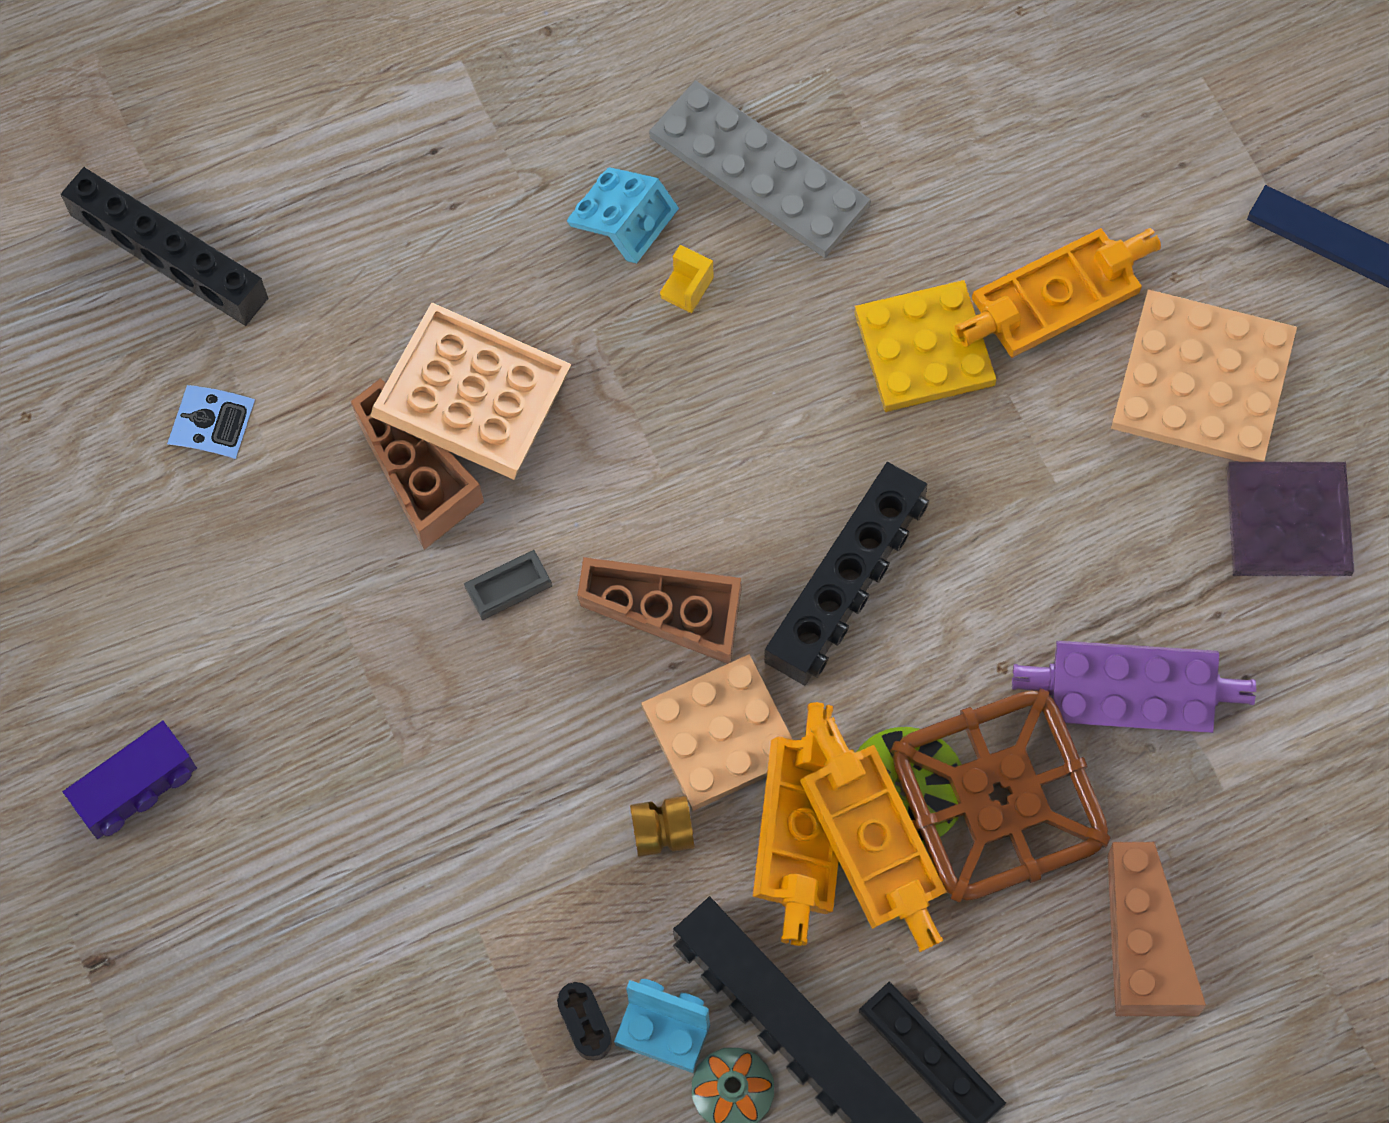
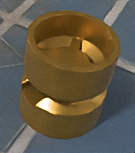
M687 796L664 799L659 807L652 801L630 805L638 857L660 854L665 846H668L672 852L695 848Z

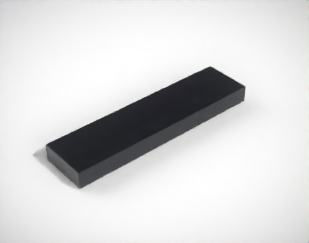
M890 981L859 1008V1013L964 1123H988L1005 1107L1006 1102Z

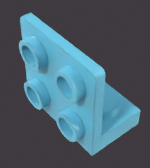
M609 167L598 177L597 182L576 205L567 222L571 227L609 236L625 260L637 264L679 208L659 178Z
M641 979L640 983L629 980L626 988L629 1004L616 1035L615 1045L693 1073L710 1028L709 1009L703 1006L704 1001L687 993H680L679 997L663 992L664 987L648 979Z

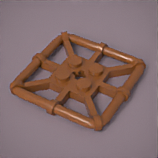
M1040 688L1039 691H1024L974 710L971 707L962 709L958 716L911 732L901 738L900 741H894L890 750L893 754L896 773L915 818L912 821L917 832H921L933 865L946 891L951 894L950 899L958 903L961 900L979 899L1027 880L1030 883L1041 880V875L1088 858L1100 851L1102 847L1106 848L1111 839L1108 835L1105 816L1085 771L1088 767L1084 757H1079L1059 707L1053 698L1048 696L1049 691ZM1031 706L1016 744L990 754L979 729V724ZM1042 711L1065 764L1036 775L1027 754L1026 746ZM966 730L977 759L957 767H952L917 751L915 748ZM910 763L948 779L958 804L935 813H930ZM1070 776L1091 828L1051 811L1041 786ZM994 785H1000L1002 789L1007 788L1010 795L1006 798V805H1001L999 800L991 801L989 795L993 793ZM963 815L974 842L957 879L935 826ZM1046 823L1085 841L1035 860L1031 855L1022 831ZM1009 836L1021 865L969 884L984 845Z

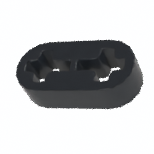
M580 982L568 983L561 989L557 998L562 1019L579 1055L586 1060H600L611 1049L612 1039L610 1030L591 989ZM573 993H577L579 998L587 997L588 999L583 1002L586 1016L580 1019L573 1007H565L570 1003L569 996ZM588 1024L591 1025L595 1035H604L599 1040L600 1048L593 1050L590 1045L582 1046L581 1044L586 1041L583 1027Z

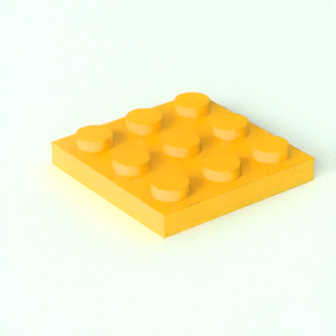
M965 280L855 306L854 313L885 412L996 385V376L984 339L982 338L970 346L964 347L961 341L965 338L958 339L955 333L956 324L976 316Z

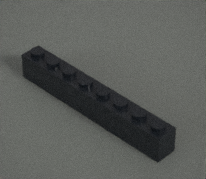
M710 896L673 928L674 940L676 941L673 947L688 964L694 960L704 971L701 977L712 991L718 994L722 990L732 1001L729 1007L744 1024L751 1021L761 1032L757 1037L769 1052L774 1055L779 1051L789 1062L786 1069L798 1083L804 1085L808 1082L818 1093L815 1100L828 1115L833 1116L837 1113L845 1123H923Z

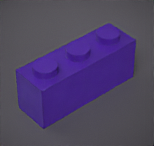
M162 720L62 792L98 840L102 836H110L119 831L125 824V820L137 811L144 812L150 809L158 801V796L169 788H178L185 784L197 767L181 743Z

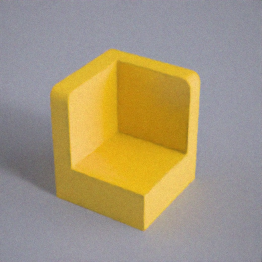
M679 245L673 255V272L660 291L661 299L692 313L714 278L713 260Z

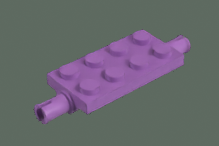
M1056 641L1054 664L1050 663L1049 667L1013 665L1012 690H1039L1042 688L1049 691V695H1052L1053 700L1059 707L1065 723L1213 733L1215 706H1218L1219 702L1254 705L1256 696L1252 692H1256V680L1220 678L1218 674L1219 652L1214 650Z

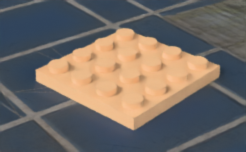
M1148 289L1111 429L1262 467L1297 327Z
M431 303L372 408L371 417L514 480L568 375L571 364Z

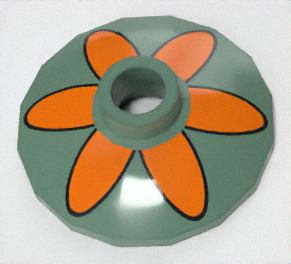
M722 1048L709 1054L697 1066L692 1079V1100L699 1115L708 1123H758L769 1112L774 1099V1079L767 1064L755 1053L742 1048ZM730 1079H735L740 1082L741 1088L736 1093H729L725 1089L726 1082Z

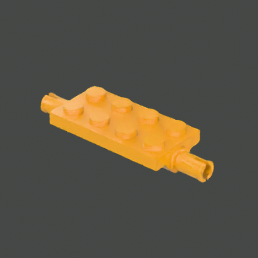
M1100 228L973 291L972 300L981 313L962 323L956 324L955 333L958 339L965 338L961 341L964 347H968L972 343L993 333L997 336L1010 357L1013 358L1139 294L1142 285L1135 277L1132 266L1135 261L1161 249L1158 236L1150 238L1155 232L1148 228L1124 242L1122 240L1114 241L1110 240L1103 229Z
M820 702L809 703L807 706L808 715L805 737H802L801 740H791L778 736L771 740L753 897L780 903L785 907L781 942L788 944L789 940H791L790 945L804 946L808 943L807 934L810 911L825 915L833 912L839 862L800 782V779L824 768V763L827 761L814 733L810 730L815 725L832 718L833 706L826 705V709H824V703Z
M832 717L826 720V722H821L810 728L827 760L824 763L825 767L800 779V782L871 928L873 929L898 916L900 920L904 918L918 946L919 952H922L944 941L926 907L930 906L928 901L947 893L875 745L858 752H854L853 749L849 750L835 723V718Z

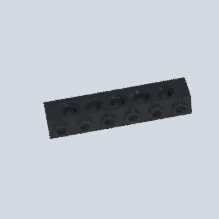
M83 167L62 191L61 197L70 216L244 326H247L269 299L261 277L89 169Z
M886 462L766 646L764 663L806 686L811 676L816 678L820 676L829 659L826 656L832 644L838 646L842 642L849 629V625L846 624L847 620L853 612L859 614L865 606L870 595L866 591L874 580L877 583L881 581L890 562L886 561L893 549L900 551L910 533L907 530L908 525L913 518L917 521L920 520L929 504V500L926 499L928 485L926 482L890 462ZM885 508H893L900 514L890 518L884 516L880 511ZM864 539H874L880 545L869 549L862 546L860 542ZM850 569L856 571L860 576L854 580H847L840 573ZM825 601H833L839 605V608L828 612L819 605ZM811 632L816 634L819 640L815 643L807 644L802 642L799 636L803 633Z

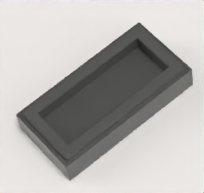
M532 550L465 582L464 586L481 620H484L552 587V582L535 550Z

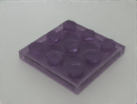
M1228 462L1226 470L1233 576H1352L1354 572L1346 462Z

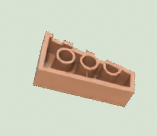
M380 378L354 398L351 404L364 436L425 550L484 503L481 487L475 478L448 450L371 417L372 408L386 384Z
M583 557L577 594L581 607L726 664L732 661L742 591L741 578Z
M1113 842L1107 858L1115 1016H1199L1206 1003L1155 842Z

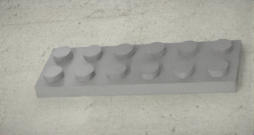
M696 80L649 130L650 139L823 258L828 256L870 207L871 199Z

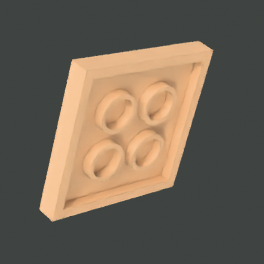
M750 654L641 703L642 709L684 795L687 796V801L692 811L767 778L771 740L778 736L793 740Z

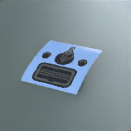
M187 385L167 444L204 450L236 459L255 399L222 390Z

